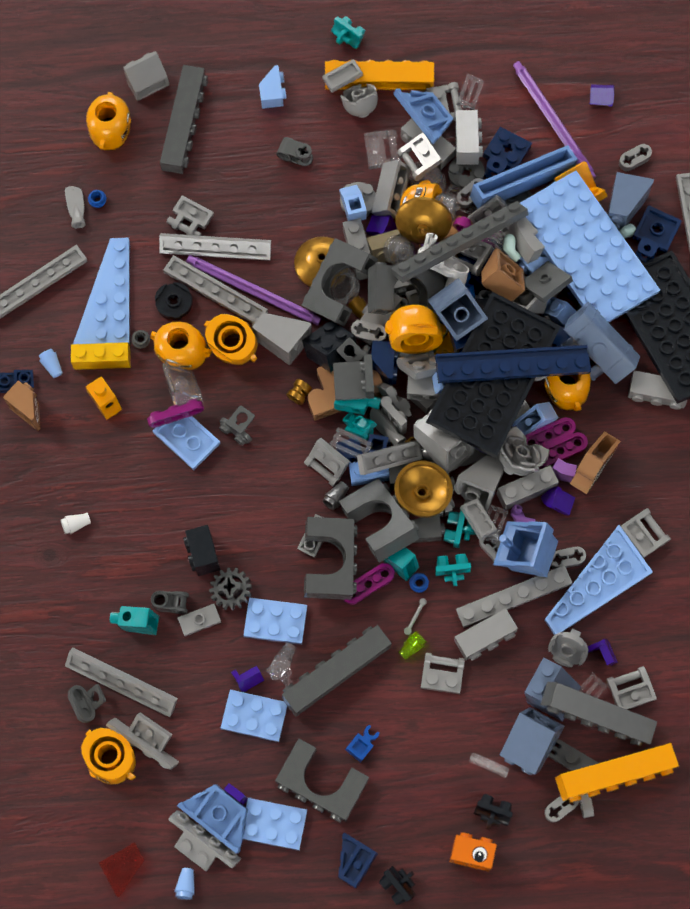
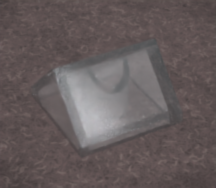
M167 363L162 364L165 382L173 405L181 406L192 399L203 401L193 371Z

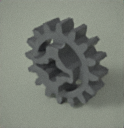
M227 568L226 573L220 570V576L214 575L216 581H210L211 586L214 587L209 589V592L214 594L211 596L212 600L216 601L218 607L223 604L224 610L230 606L231 610L234 611L236 605L242 608V602L248 603L246 596L251 597L252 595L248 591L252 589V585L248 584L250 582L249 577H245L244 571L239 574L238 568H235L233 572L230 568ZM234 578L239 579L242 583L236 582ZM231 584H232V586H233L234 588L231 589V595H230V593L228 592V590H230V587H231ZM219 595L226 596L228 600L222 599Z

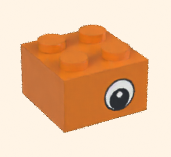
M461 832L460 835H456L450 863L489 872L492 869L497 844H493V840L489 838L472 839L473 835Z

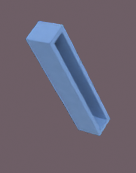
M568 145L474 184L470 198L477 209L495 195H498L503 200H507L554 180L555 177L574 167L577 157Z

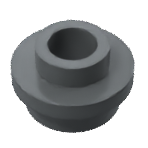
M138 330L132 335V344L139 349L145 348L150 343V335L144 330ZM144 338V341L138 342V339Z

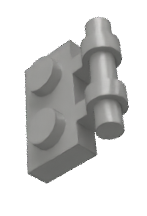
M182 195L173 209V213L177 215L176 219L168 217L166 223L175 230L183 231L186 235L201 236L202 233L196 231L199 226L205 230L213 218L214 212ZM184 219L191 222L190 227L182 223Z

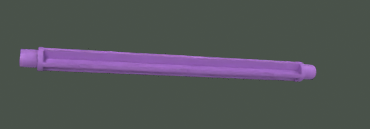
M520 61L514 63L513 67L516 70V74L528 89V92L548 122H550L564 146L568 145L577 157L576 164L578 165L583 161L587 162L592 177L595 179L594 169L582 154L525 66H522Z
M189 255L187 258V263L215 278L309 323L316 325L321 323L322 318L317 316L316 313L199 257L195 258Z

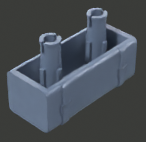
M589 302L568 318L563 330L570 338L562 343L561 346L587 345V353L596 363L591 368V380L595 381L596 378L605 373L617 384L636 369L640 355Z

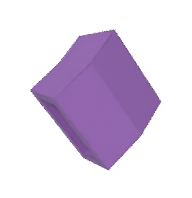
M558 458L552 469L557 479L571 482L575 476L577 465L566 463Z

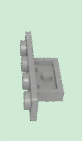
M142 713L137 714L130 727L116 718H113L106 724L108 728L125 737L131 746L139 748L143 751L144 755L158 761L163 768L172 770L178 765V760L163 751L173 734Z
M177 810L169 817L168 820L184 831L174 847L205 871L211 867L216 857L231 868L241 860L234 851L223 845L219 839L210 835L201 825L189 819L187 814Z

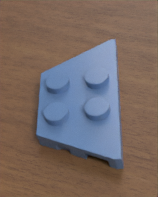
M395 89L394 96L429 141L435 144L452 123L453 117L432 92L411 90L410 93L401 92V89Z
M213 785L177 805V807L232 851L239 854L248 811L240 802L218 785Z

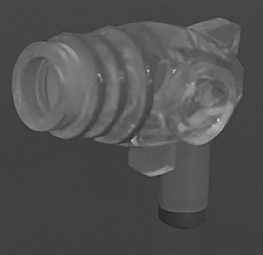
M289 643L282 647L266 670L272 680L280 679L286 687L290 684L295 685L289 678L292 674L289 668L291 666L290 662L293 661L292 658L296 647Z

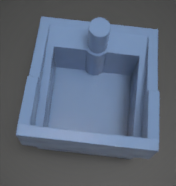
M507 521L504 533L499 537L500 545L493 565L507 567L515 572L547 578L558 544V540L553 535L554 529L546 522Z

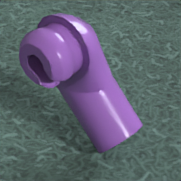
M514 505L512 507L511 516L514 522H535V519L525 517L522 506Z

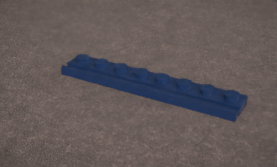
M587 345L435 355L438 383L590 374L591 367Z

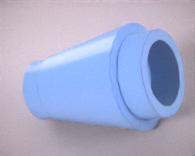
M49 349L39 355L40 363L53 378L63 374L56 352Z
M182 868L174 891L176 898L191 900L192 895L195 894L193 869Z

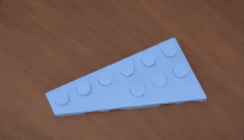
M110 238L73 344L128 342L130 345L129 238Z
M620 525L616 527L544 621L554 635L570 628L653 573Z

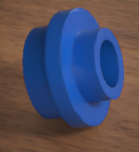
M93 190L88 196V202L94 208L104 206L107 200L105 193L101 190ZM100 198V201L95 202L94 200Z
M416 573L410 578L409 585L414 592L421 593L428 588L429 580L426 575ZM420 580L423 582V585L417 586L415 582Z

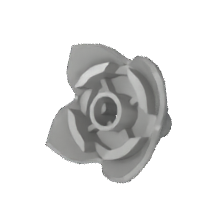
M514 426L510 429L498 456L507 474L527 476L532 472L539 471V467L547 461L550 450L538 444L527 445L524 433L517 426Z

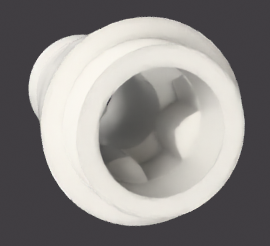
M88 513L65 516L64 519H61V524L65 534H72L91 524Z

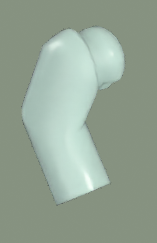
M628 224L622 227L619 232L624 239L634 235L636 227L633 224Z
M506 234L503 239V250L514 262H517L521 255L515 250L516 239L512 234Z

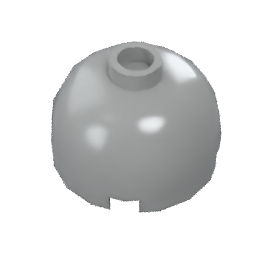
M361 84L351 86L343 91V96L341 95L345 110L349 114L359 116L360 118L367 117L376 108L378 102L376 87L371 84H367V87H362Z

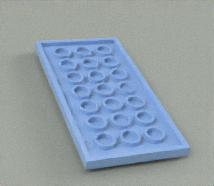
M577 171L572 172L520 202V204L528 209V216L526 218L538 230L535 236L545 246L543 250L552 264L572 276L573 281L567 286L581 307L589 302L609 323L660 292L657 284Z

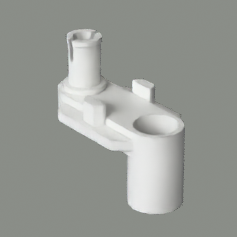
M427 233L424 245L419 248L418 253L436 245L438 236L434 235V233ZM453 256L430 268L448 277L445 287L458 278L464 285L466 284L469 268L462 264V262L453 259Z

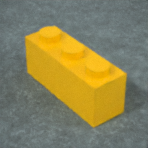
M128 342L71 344V364L74 370L131 368V350Z

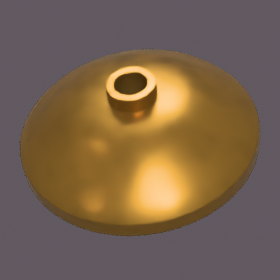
M416 197L404 202L399 207L395 222L398 231L403 237L414 243L424 244L427 233L436 234L438 236L436 242L446 237L452 226V216L449 209L440 201L429 197Z
M315 237L303 243L295 255L294 266L297 276L305 285L311 287L312 281L316 277L323 261L319 260V257H326L329 247L334 241L333 238ZM349 268L340 271L334 277L331 288L339 285L346 278Z
M416 461L406 465L399 472L395 481L394 492L400 506L411 515L432 517L444 511L449 505L453 494V486L449 475L442 467L429 461ZM423 491L425 495L421 496L418 492Z

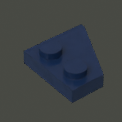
M343 833L338 877L357 889L378 853L348 834Z

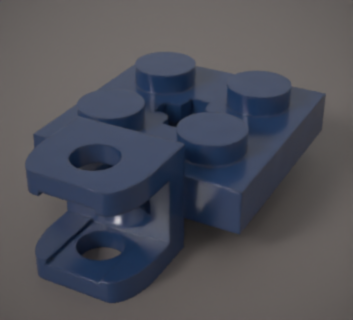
M499 127L483 153V158L488 160L484 177L488 179L493 177L490 174L491 172L498 175L519 166L530 150L532 142ZM505 147L510 148V149L512 150V152H511V151L505 152V151H504V150H505Z
M648 205L632 237L640 242L635 253L638 259L644 263L653 259L657 250L667 253L682 220ZM657 226H659L660 231L662 232L656 233L654 232L652 227L656 228Z

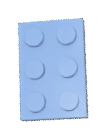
M193 416L156 427L153 430V433L193 470L220 445V441Z
M249 598L243 636L245 638L302 645L307 605Z
M230 689L221 729L279 742L288 706L283 701Z
M248 798L246 805L248 811L243 839L300 850L307 809Z

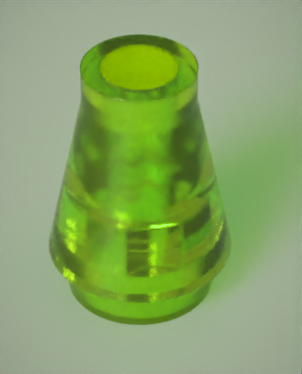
M416 631L413 634L410 633L398 653L407 660L424 648V644L427 641Z

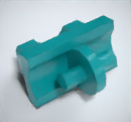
M337 16L331 32L337 36L336 43L340 45L345 42L357 49L360 46L361 39L364 37L365 29L361 26L352 27L351 19L346 16L342 19Z
M350 412L343 419V422L347 425L344 430L349 434L358 436L363 441L369 440L370 434H374L373 428L377 426L374 421L360 415L355 416Z
M461 510L460 513L449 512L447 523L457 525L456 531L446 529L443 541L453 544L454 548H459L462 533L466 541H469L470 535H476L468 521L467 525L463 526L465 516Z
M465 553L455 555L456 564L452 565L448 563V556H438L435 575H450L444 576L445 582L452 581L453 587L457 586L458 580H464V574L461 573L471 572V562L468 563Z

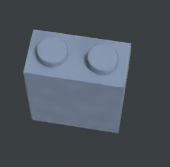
M617 172L607 215L618 230L629 224L648 199L654 179Z
M459 278L428 299V302L456 341L488 319Z
M543 658L524 692L527 704L563 722V713L559 712L558 715L547 711V707L540 705L547 682H557L578 691L581 689V686L561 666Z
M529 707L519 713L500 756L504 758L505 762L520 766L523 772L535 775L540 772L565 726Z

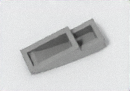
M524 217L507 227L509 234L515 237V247L526 263L537 260L545 246L535 236L538 230L529 220Z

